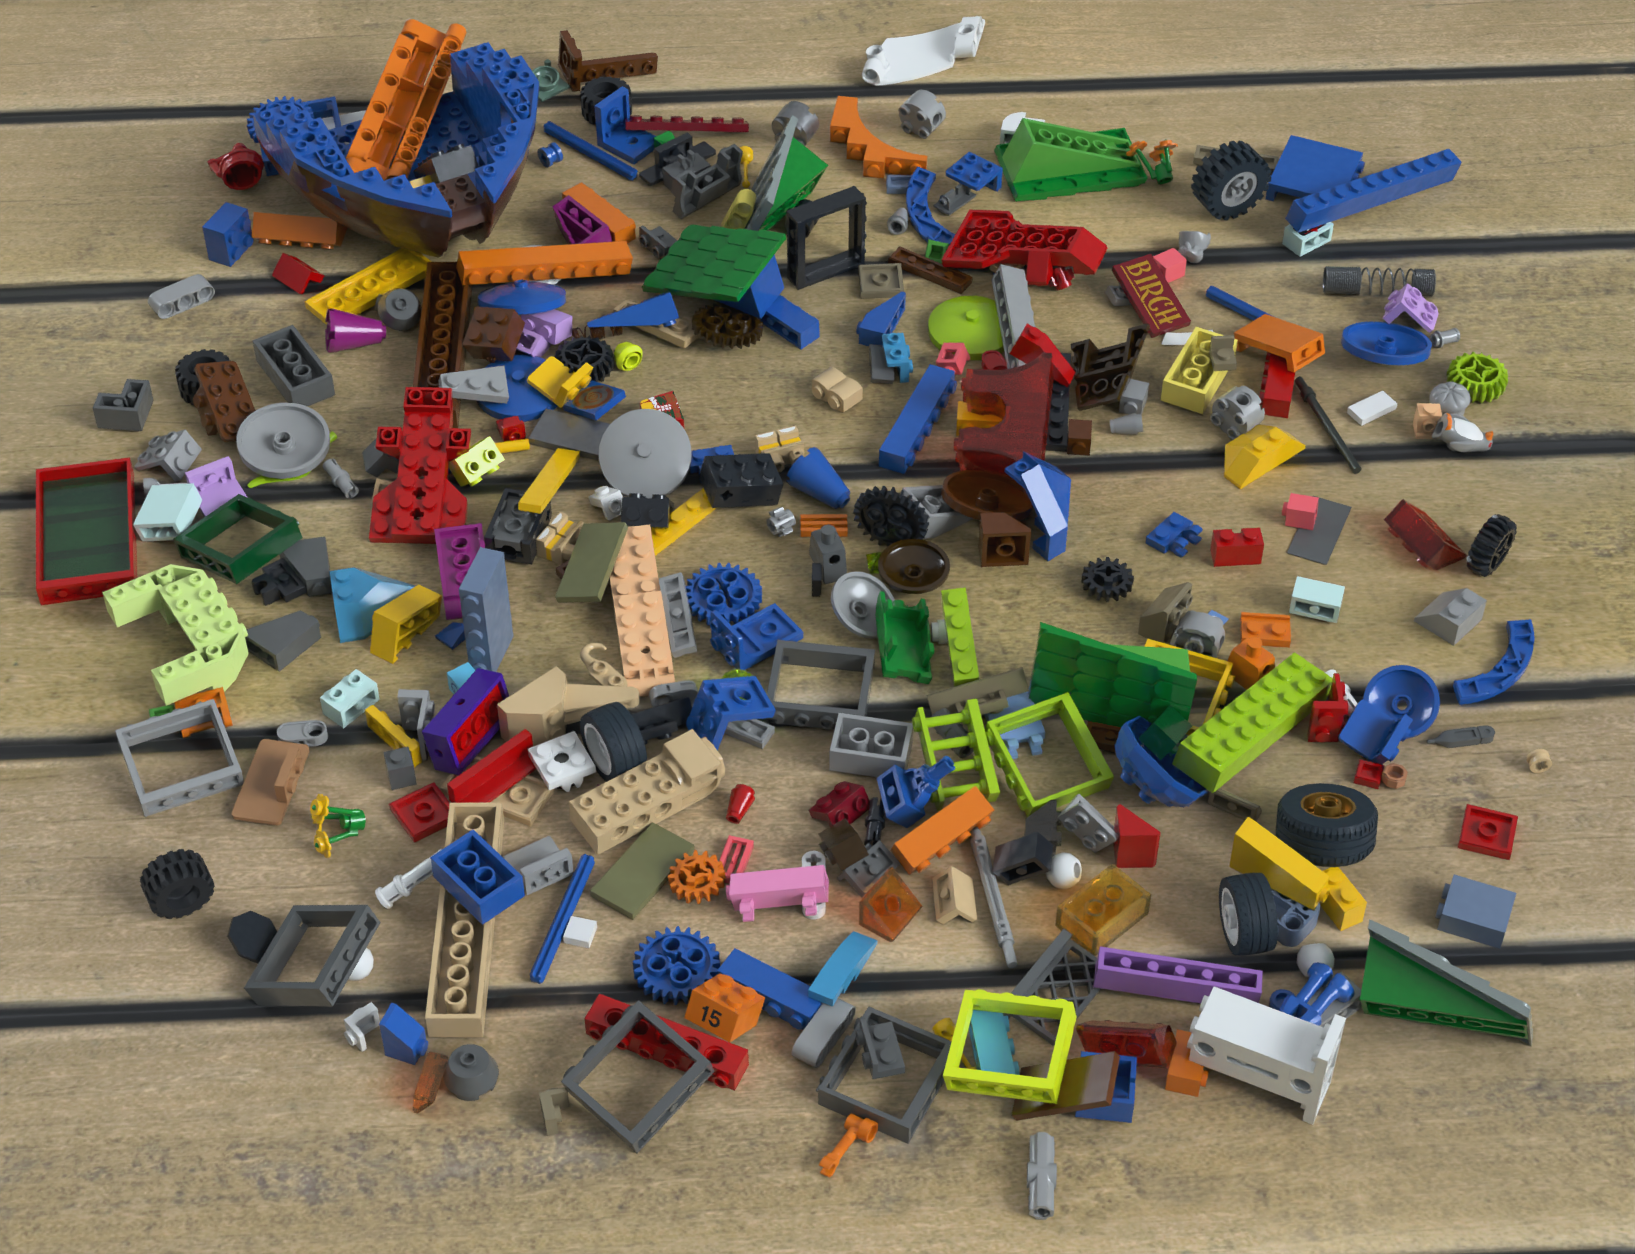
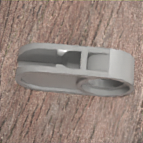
M690 680L657 685L649 691L652 707L684 697H689L691 704H693L698 694L696 683ZM661 695H667L665 698L656 699Z
M309 720L284 723L277 729L278 741L306 744L308 747L324 744L328 739V732L324 722ZM313 730L322 731L318 736L309 735Z

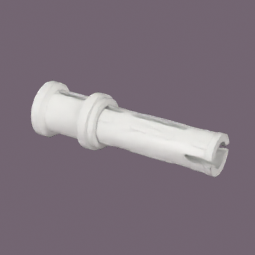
M430 857L404 875H396L393 877V881L385 887H378L375 893L379 902L385 908L390 909L395 901L403 896H409L416 885L432 876L433 871Z

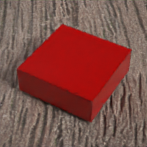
M1360 759L1353 783L1379 789L1385 765Z

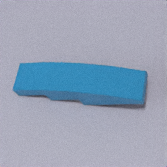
M853 931L840 944L808 989V997L833 1007L839 995L845 993L851 981H856L875 949L878 940Z

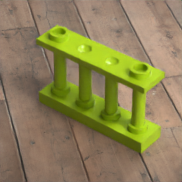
M977 699L967 700L961 713L925 718L923 707H919L915 717L912 718L914 732L919 734L926 765L931 767L936 764L934 751L969 746L974 751L975 756H973V759L954 762L955 770L950 773L974 769L979 771L980 775L978 783L942 788L940 781V786L930 797L931 803L935 802L936 810H942L945 798L961 796L974 786L980 790L988 802H995L1000 794ZM956 723H963L968 726L969 733H967V736L931 741L928 728Z

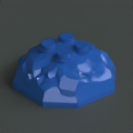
M1141 716L1127 721L1121 727L1115 743L1116 756L1123 768L1120 777L1128 785L1131 786L1135 783L1141 791L1138 794L1144 802L1150 804L1151 802L1159 801L1169 807L1184 808L1209 792V790L1172 764L1176 753L1172 757L1167 754L1160 760L1139 740V737L1152 724Z

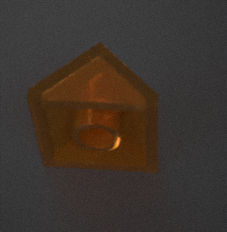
M889 867L859 902V925L889 942H893L923 907L893 867Z

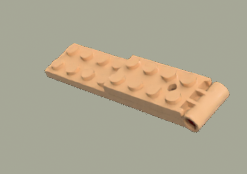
M650 525L628 527L609 579L623 676L627 680V687H635L639 691V697H647L653 687L675 682L651 527Z

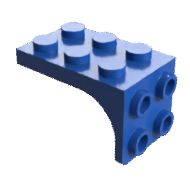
M775 603L732 626L717 610L710 613L711 645L725 657L730 666H734L739 672L774 655L777 640L797 642L803 639V631Z

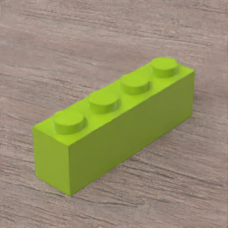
M966 587L941 590L954 687L979 680Z

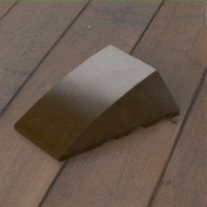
M1149 323L1129 328L1127 340L1121 344L1098 349L1090 339L1071 344V350L1074 353L1072 362L1076 372L1074 379L1077 382L1075 390L1077 409L1079 411L1118 402L1121 399L1133 375L1150 328Z

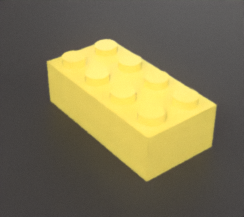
M1195 327L1163 380L1161 401L1200 414L1204 413L1228 370L1213 371L1209 355L1211 337L1224 335ZM1234 339L1233 345L1235 355L1238 341L1237 339Z

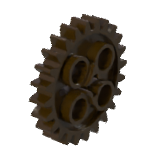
M713 303V307L705 305V309L700 307L699 311H695V315L692 318V330H694V335H699V339H705V343L713 342V346L720 344L722 348L729 346L733 349L734 346L742 349V345L750 347V343L755 345L756 341H760L763 333V322H760L761 319L725 304L718 306Z

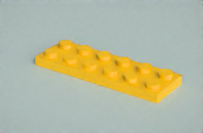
M400 249L306 300V309L326 325L327 309L333 308L358 315L373 307L379 294L384 295L387 291L397 288L405 289L425 278L427 262L432 261L421 253Z

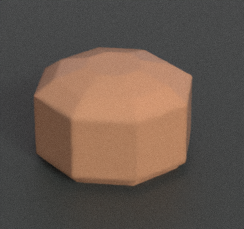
M1391 763L1384 766L1381 780L1387 787L1397 789L1405 785L1408 772L1403 765Z

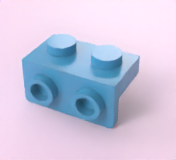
M904 333L882 334L887 367H897L900 383L909 382V373H913L912 359L909 360L910 349L909 345L905 343Z

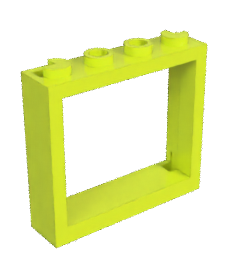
M981 989L975 991L965 990L943 1073L947 1090L1057 1104L1077 1018L1073 1002L1065 999H1043L1034 995L1028 997L1017 996L1008 992L999 994ZM973 1010L1060 1020L1047 1078L959 1068Z

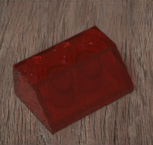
M1404 499L1384 519L1390 526L1388 531L1396 538L1400 537L1404 541L1402 545L1409 552H1415L1418 555L1416 560L1425 568L1430 566L1439 570L1463 560L1467 556L1424 510Z
M1091 1020L1076 1026V1031L1085 1052L1108 1053L1115 1051L1118 1055L1137 1057L1136 1067L1169 1069L1177 1044L1171 1026L1162 1023L1149 1024Z

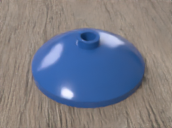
M1408 665L1391 666L1378 672L1368 683L1363 700H1366L1394 720H1397L1404 714L1412 718L1413 720L1408 727L1411 729V732L1406 739L1416 737L1429 729L1437 718L1440 708L1439 692L1434 681L1422 670ZM1406 703L1407 707L1404 710H1400L1398 705Z

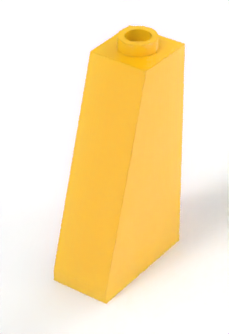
M1247 817L1235 833L1229 867L1242 874L1263 873L1271 889L1312 910L1316 908L1319 902L1324 903L1330 893V889L1327 887L1330 876L1256 821Z

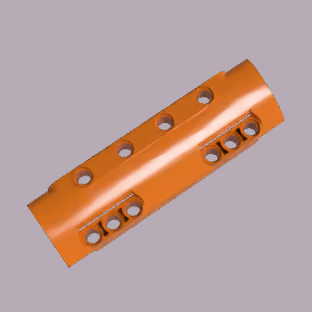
M409 19L405 22L346 156V160L354 173L376 167L384 181L403 174L408 178L452 72L450 54L460 51L467 32L462 25L457 23L451 24L445 34L414 19Z

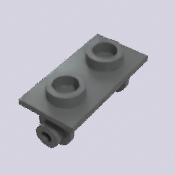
M960 183L955 187V190L951 189L945 195H941L933 207L950 216L975 198L976 194L971 192V188Z

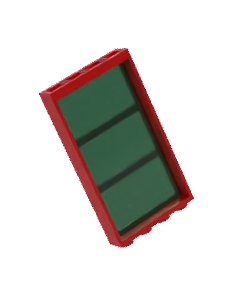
M130 457L36 469V591L40 605L104 597L102 592L138 578L136 529L133 526L136 519L134 471Z

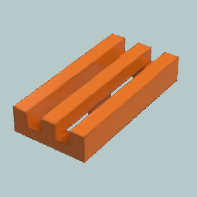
M800 514L801 537H811V532L821 529L824 525L834 526L839 537H848L847 514Z

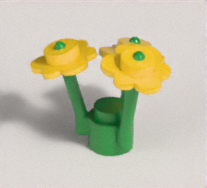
M318 794L310 806L313 824H317L318 828L314 838V846L319 853L329 858L331 857V843L348 837L358 836V831L365 828L366 819L363 810L329 807V798L323 796V794ZM324 819L339 820L340 827L346 829L347 832L328 838L326 832L321 831Z

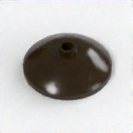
M905 539L897 541L884 549L878 560V571L881 579L894 590L907 594H922L937 589L947 580L950 572V561L945 551L932 542L922 539Z

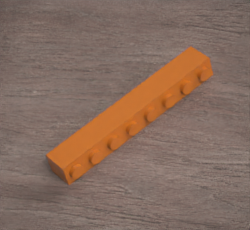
M626 241L471 250L458 252L456 268L462 285L514 282L516 280L535 281L630 274L633 257Z

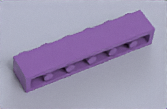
M1100 947L1095 965L1094 987L1201 1003L1204 995L1210 996L1213 987H1217L1259 1003L1262 994L1263 971Z

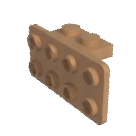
M270 739L261 740L232 810V818L240 821L280 825L292 795L296 791L299 777L303 773L304 764L309 754L308 745Z

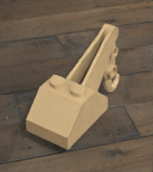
M601 643L587 644L582 648L580 658L586 665L590 677L599 685L567 684L566 674L557 666L497 704L501 738L507 742L526 729L532 734L534 747L565 735L567 724L581 721L580 719L584 714L600 706L619 702L627 709L636 707L640 702L639 691L635 687H627L626 678L610 664L594 659L589 655V652L593 649L605 651L607 649L606 646Z

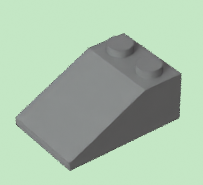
M943 485L902 488L904 496L912 495L911 500L913 502L920 501L918 508H925L924 514L929 516L927 522H929L928 531L923 539L935 538L973 519L955 511L946 504L941 495Z

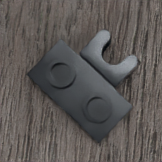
M283 558L263 567V574L252 579L255 595L261 594L265 606L280 600V596L287 603L307 593L306 585Z

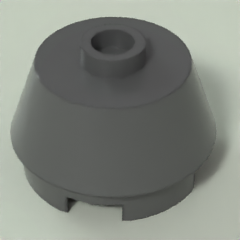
M401 288L387 291L379 300V317L391 329L398 331L408 330L414 327L421 318V303L417 296L409 290Z
M466 1044L455 1049L450 1055L443 1071V1080L446 1087L456 1094L458 1099L475 1101L479 1100L480 1095L485 1094L490 1089L491 1091L494 1089L499 1069L494 1058L484 1048L475 1044Z

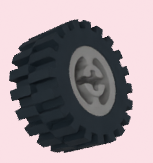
M1240 140L1238 143L1229 141L1228 146L1223 143L1219 145V150L1215 148L1211 150L1210 153L1212 155L1208 158L1205 156L1202 159L1203 165L1196 167L1195 170L1198 174L1192 177L1194 181L1191 184L1192 193L1211 215L1219 220L1221 218L1229 220L1230 216L1235 219L1238 218L1239 213L1242 215L1248 213L1247 209L1249 207L1253 209L1257 205L1255 203L1257 199L1262 200L1264 197L1262 192L1268 190L1269 185L1267 182H1271V176L1269 175L1271 169L1268 167L1267 162L1248 143L1245 144Z

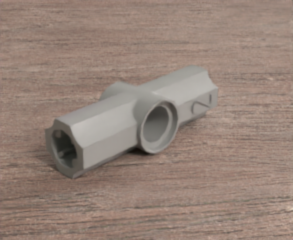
M1037 1132L1035 1135H1031L1029 1140V1162L1027 1163L1029 1215L1038 1220H1046L1054 1216V1189H1056L1057 1164L1054 1163L1055 1142L1054 1137L1046 1132Z

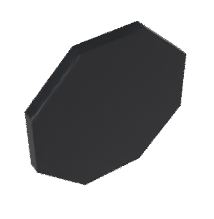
M248 911L231 919L227 937L238 956L258 964L278 931L269 918L253 911Z

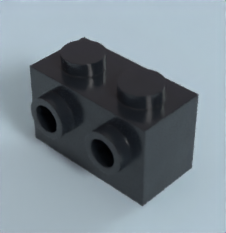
M1039 832L995 847L992 872L1007 885L1051 871L1053 845Z

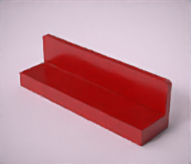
M524 729L447 783L449 800L452 803H490L535 771L536 767L528 755V748L533 747L532 734Z

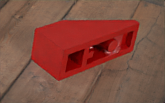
M1027 323L1009 354L1068 387L1076 372L1047 334Z

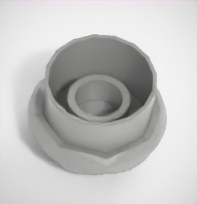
M1455 382L1440 383L1433 388L1429 395V400L1432 404H1440L1442 416L1445 413L1463 416L1465 409L1470 404L1471 397L1467 388Z

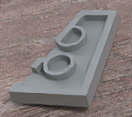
M504 366L440 374L438 380L439 388H452V398L507 404L509 399Z

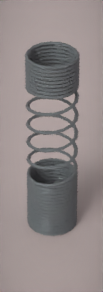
M1326 266L1323 272L1324 294L1359 295L1365 269H1367L1369 277V295L1372 292L1373 277L1377 269L1381 282L1380 295H1383V284L1387 270L1391 273L1392 292L1394 291L1395 280L1399 270H1401L1403 277V287L1406 285L1408 274L1412 270L1411 287L1417 288L1421 292L1422 297H1432L1436 287V273L1434 269L1415 268L1413 270L1410 268L1405 277L1403 270L1398 268L1394 278L1390 268L1385 270L1383 278L1378 267L1374 269L1372 277L1367 267L1361 272L1360 267Z

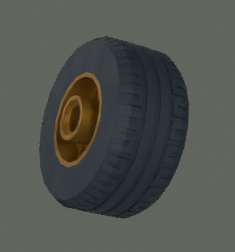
M1326 783L1298 786L1288 791L1278 803L1276 837L1315 866L1341 867L1356 864L1364 860L1374 850L1378 811L1371 799L1365 794L1346 786Z

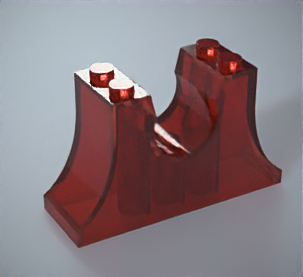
M1042 353L1035 360L1011 369H967L966 377H962L961 391H963V403H967L968 412L982 416L995 415L1003 420L990 428L969 427L959 430V438L954 439V452H956L955 461L959 463L960 471L985 470L1009 476L1005 473V468L1022 459L1023 451L1045 461L1054 380L1052 353Z

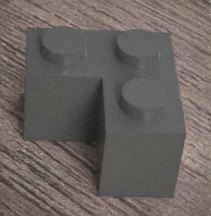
M127 379L121 394L98 393L93 406L97 428L142 431L154 401L149 380Z

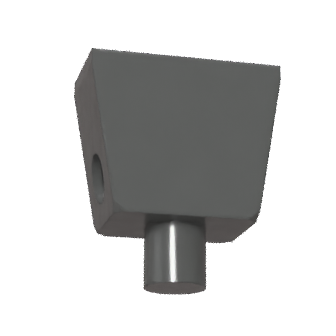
M824 525L821 529L811 532L809 555L814 563H821L824 584L836 582L847 573L845 547L835 527L832 525Z

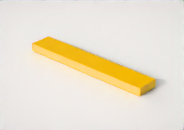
M558 448L518 502V510L541 514L580 459V451Z

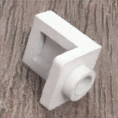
M602 486L597 488L594 494L588 496L591 505L602 508L607 520L621 515L622 494L620 490Z
M372 1002L358 1008L352 1015L344 1019L346 1028L344 1036L351 1046L356 1045L361 1052L367 1049L364 1035L378 1027L380 1023L378 1009Z

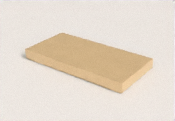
M476 756L464 771L483 758ZM450 774L440 787L443 794L448 795L447 783L459 775ZM528 775L490 803H502L504 817L532 826L555 792V788L549 790L543 780Z

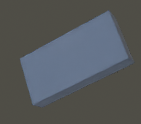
M886 175V194H907L908 183L912 175Z

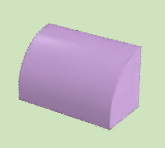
M523 328L516 350L533 357H541L548 351L551 345L542 335Z

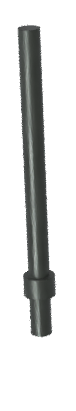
M1301 376L1297 377L1294 382L1301 391L1300 396L1304 402L1310 405L1354 474L1359 473L1362 468L1317 401L1315 392L1311 387L1307 386Z

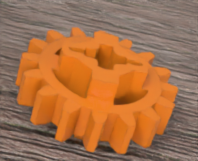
M694 850L693 856L684 853V859L676 858V866H670L669 868L671 874L668 875V880L672 893H676L679 900L685 897L688 904L692 899H696V903L700 904L702 898L709 902L711 901L710 895L718 896V888H724L725 886L724 879H726L723 863L717 860L715 854L709 858L708 851L698 855L697 850Z

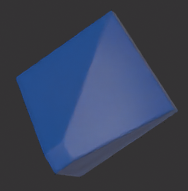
M452 622L436 634L435 638L453 650L465 640L463 623Z

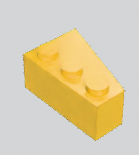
M417 585L374 611L372 616L373 626L370 653L394 664L398 660L396 655L403 648L408 649L412 645L410 640L417 633L422 635L440 616L442 595Z

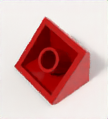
M1119 804L1116 807L1114 831L1119 837L1113 843L1116 868H1153L1157 862L1161 832Z

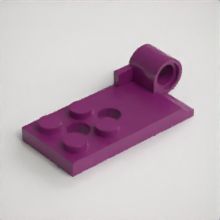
M482 523L434 529L446 620L462 618L459 587L480 547L485 548ZM460 544L466 545V546H464V547H462V548H457V547H456L457 545H460ZM461 561H467V562H468V563L463 564V565L458 564V563L461 562Z

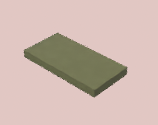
M625 522L583 524L555 596L558 603L601 602L628 530Z
M652 822L590 890V896L633 920L668 881V875L671 874L670 866H676L675 859L683 860L684 853L690 856L694 852L695 846Z

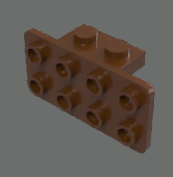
M235 361L197 364L194 370L200 387L193 397V403L200 414L202 426L205 427L208 436L217 435L219 432L222 441H237V432L242 422L251 413L256 411L237 363Z

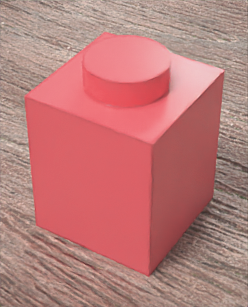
M1175 248L1153 256L1168 283L1185 276L1187 259Z
M1291 493L1289 501L1284 502L1282 516H1286L1285 526L1313 530L1317 517L1319 497Z

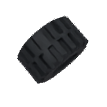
M609 76L594 78L590 82H586L580 91L581 109L584 119L592 125L596 124L595 105L622 86L629 91L630 115H632V98L629 84H626L624 80Z
M202 349L198 352L193 351L190 355L187 354L183 357L184 359L178 361V365L175 367V375L180 396L184 398L186 403H191L194 406L193 397L200 387L194 370L195 366L200 363L231 361L223 352H215L213 349L209 351Z
M178 849L175 852L172 850L165 855H159L155 861H151L148 864V868L142 871L143 876L140 877L141 888L152 912L161 918L165 916L166 919H172L173 917L178 919L184 915H191L194 911L200 910L203 904H207L210 900L209 897L214 893L213 888L215 885L201 855L194 853L193 850L188 849L184 851V849Z

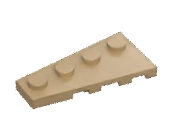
M625 300L615 307L613 312H618L625 307L639 303ZM683 316L682 319H675L676 323L664 327L663 324L635 326L642 331L649 332L682 348H686L699 338V335H694L692 317Z

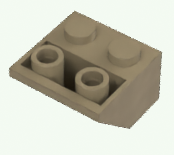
M1186 582L1165 588L1140 617L1138 634L1147 639L1165 644L1169 639H1172L1181 618L1189 611V606L1193 600V595H1191L1192 584Z

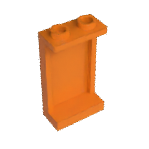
M1267 314L1262 315L1234 332V337L1238 340L1236 351L1242 352L1252 346L1286 358L1287 370L1291 372H1296L1325 354L1322 333Z

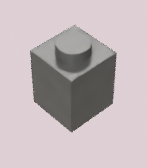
M408 746L383 752L391 790L417 785L414 765Z

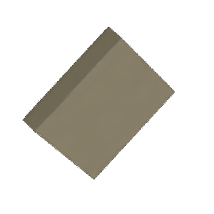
M901 263L858 265L861 299L892 298L898 293L904 292Z

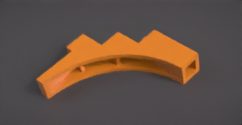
M837 97L830 124V142L847 144V159L863 161L864 177L884 178L885 173L912 175L917 167L927 170L928 156L896 149L882 142L868 131L858 114V98Z

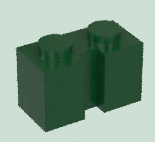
M1170 705L1139 737V740L1162 760L1167 754L1172 757L1179 750L1180 742L1189 736L1187 732L1192 725Z

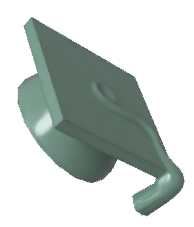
M549 59L544 61L545 66H539L532 70L539 81L538 99L541 102L570 88V85L560 78L557 69L551 67Z

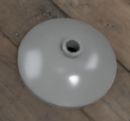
M855 571L844 574L835 582L831 591V604L835 615L849 631L864 638H878L875 616L878 595L880 591L885 592L886 600L889 599L892 602L894 597L879 579L870 574Z

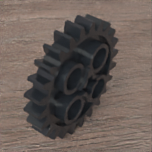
M874 486L872 491L866 489L865 493H861L857 499L853 514L856 515L854 521L859 522L857 528L865 529L863 535L870 534V541L877 539L879 546L886 543L887 547L905 539L923 540L928 531L929 522H927L929 516L924 514L925 508H918L920 501L913 502L911 500L912 495L904 496V490L897 493L895 487L888 491L886 486H883L881 491L876 486Z

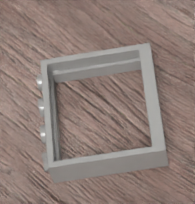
M214 699L202 703L200 701L193 706L175 709L171 713L158 717L153 716L145 721L128 724L127 727L115 730L119 747L145 817L241 786L244 783L241 768ZM212 720L229 767L145 794L129 747Z

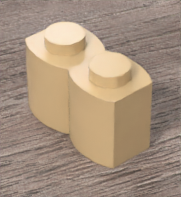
M834 367L828 368L812 379L813 395L817 399L828 402L832 409H836L839 412L847 411L863 399V387L857 381L846 377L840 370Z

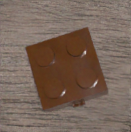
M475 307L462 345L473 359H486L490 363H495L496 360L512 361L525 322L515 309Z

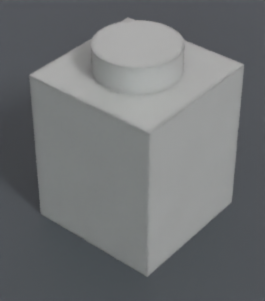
M1131 379L1120 399L1119 412L1125 414L1135 412L1142 416L1148 399L1149 383Z

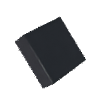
M812 563V597H820L822 590L821 563Z

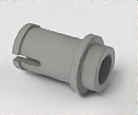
M1453 328L1442 332L1439 330L1434 331L1430 336L1432 346L1441 348L1444 344L1458 342L1460 340L1459 330Z

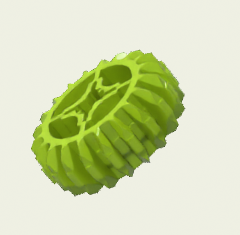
M1472 352L1471 355L1464 353L1462 356H1457L1455 360H1452L1449 369H1447V382H1455L1467 388L1472 403L1479 401L1482 404L1484 400L1491 403L1492 399H1498L1500 395H1503L1508 384V370L1504 368V363H1499L1498 358L1492 359L1491 354L1485 356L1482 352L1480 354Z

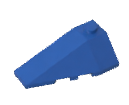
M666 292L641 301L637 305L634 304L618 312H612L588 321L587 325L588 327L663 324L664 327L675 324V319L679 318L671 293Z

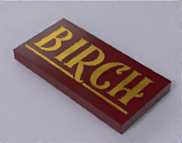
M1151 254L1112 267L1111 271L1142 323H1149L1148 333L1151 338L1190 325V318Z

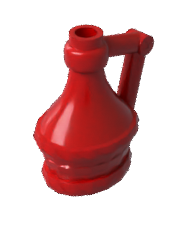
M237 143L232 148V151L207 161L211 171L217 177L222 178L226 186L235 190H245L257 184L264 168L261 155L254 150L248 149L243 143Z

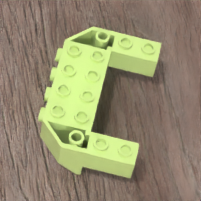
M172 564L102 592L107 611L117 627L159 610L168 625L178 621L196 651L151 670L156 690L166 706L206 688L213 690L223 687L225 692L236 680L248 656L245 637L248 636L247 630L243 623L237 622L238 618L234 609L227 607L228 604L224 594L217 592L218 589L212 577L208 578L204 570Z

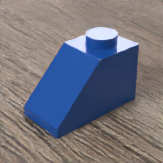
M391 1003L379 1023L385 1056L416 1065L420 1056H424L428 1049L425 1029L397 1004Z

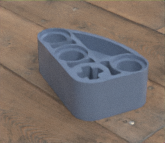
M1271 889L1277 912V941L1284 946L1295 947L1316 927L1320 903L1312 910Z

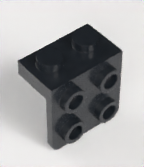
M629 493V497H622L621 522H625L627 526L650 525L652 528H669L670 508H674V503L666 495L653 494L652 498H646L643 494Z

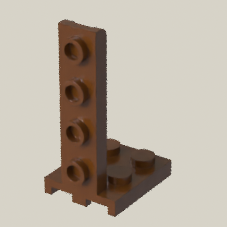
M568 30L560 31L558 66L568 85H570L572 92L580 91L581 82H589L594 78L608 76L622 78L657 73L658 56L653 52L582 61V53L577 48L575 39L571 37Z

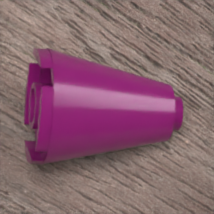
M333 308L326 311L325 322H327V329H325V344L328 353L378 344L382 342V339H386V325H382L380 320Z

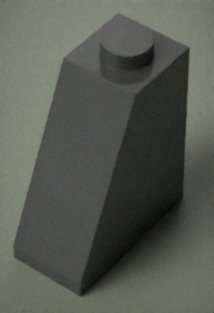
M325 536L299 540L279 554L280 559L283 558L306 585V594L309 597L333 594Z
M300 610L246 629L248 636L245 637L248 652L280 672L321 638L319 621L314 616H309Z

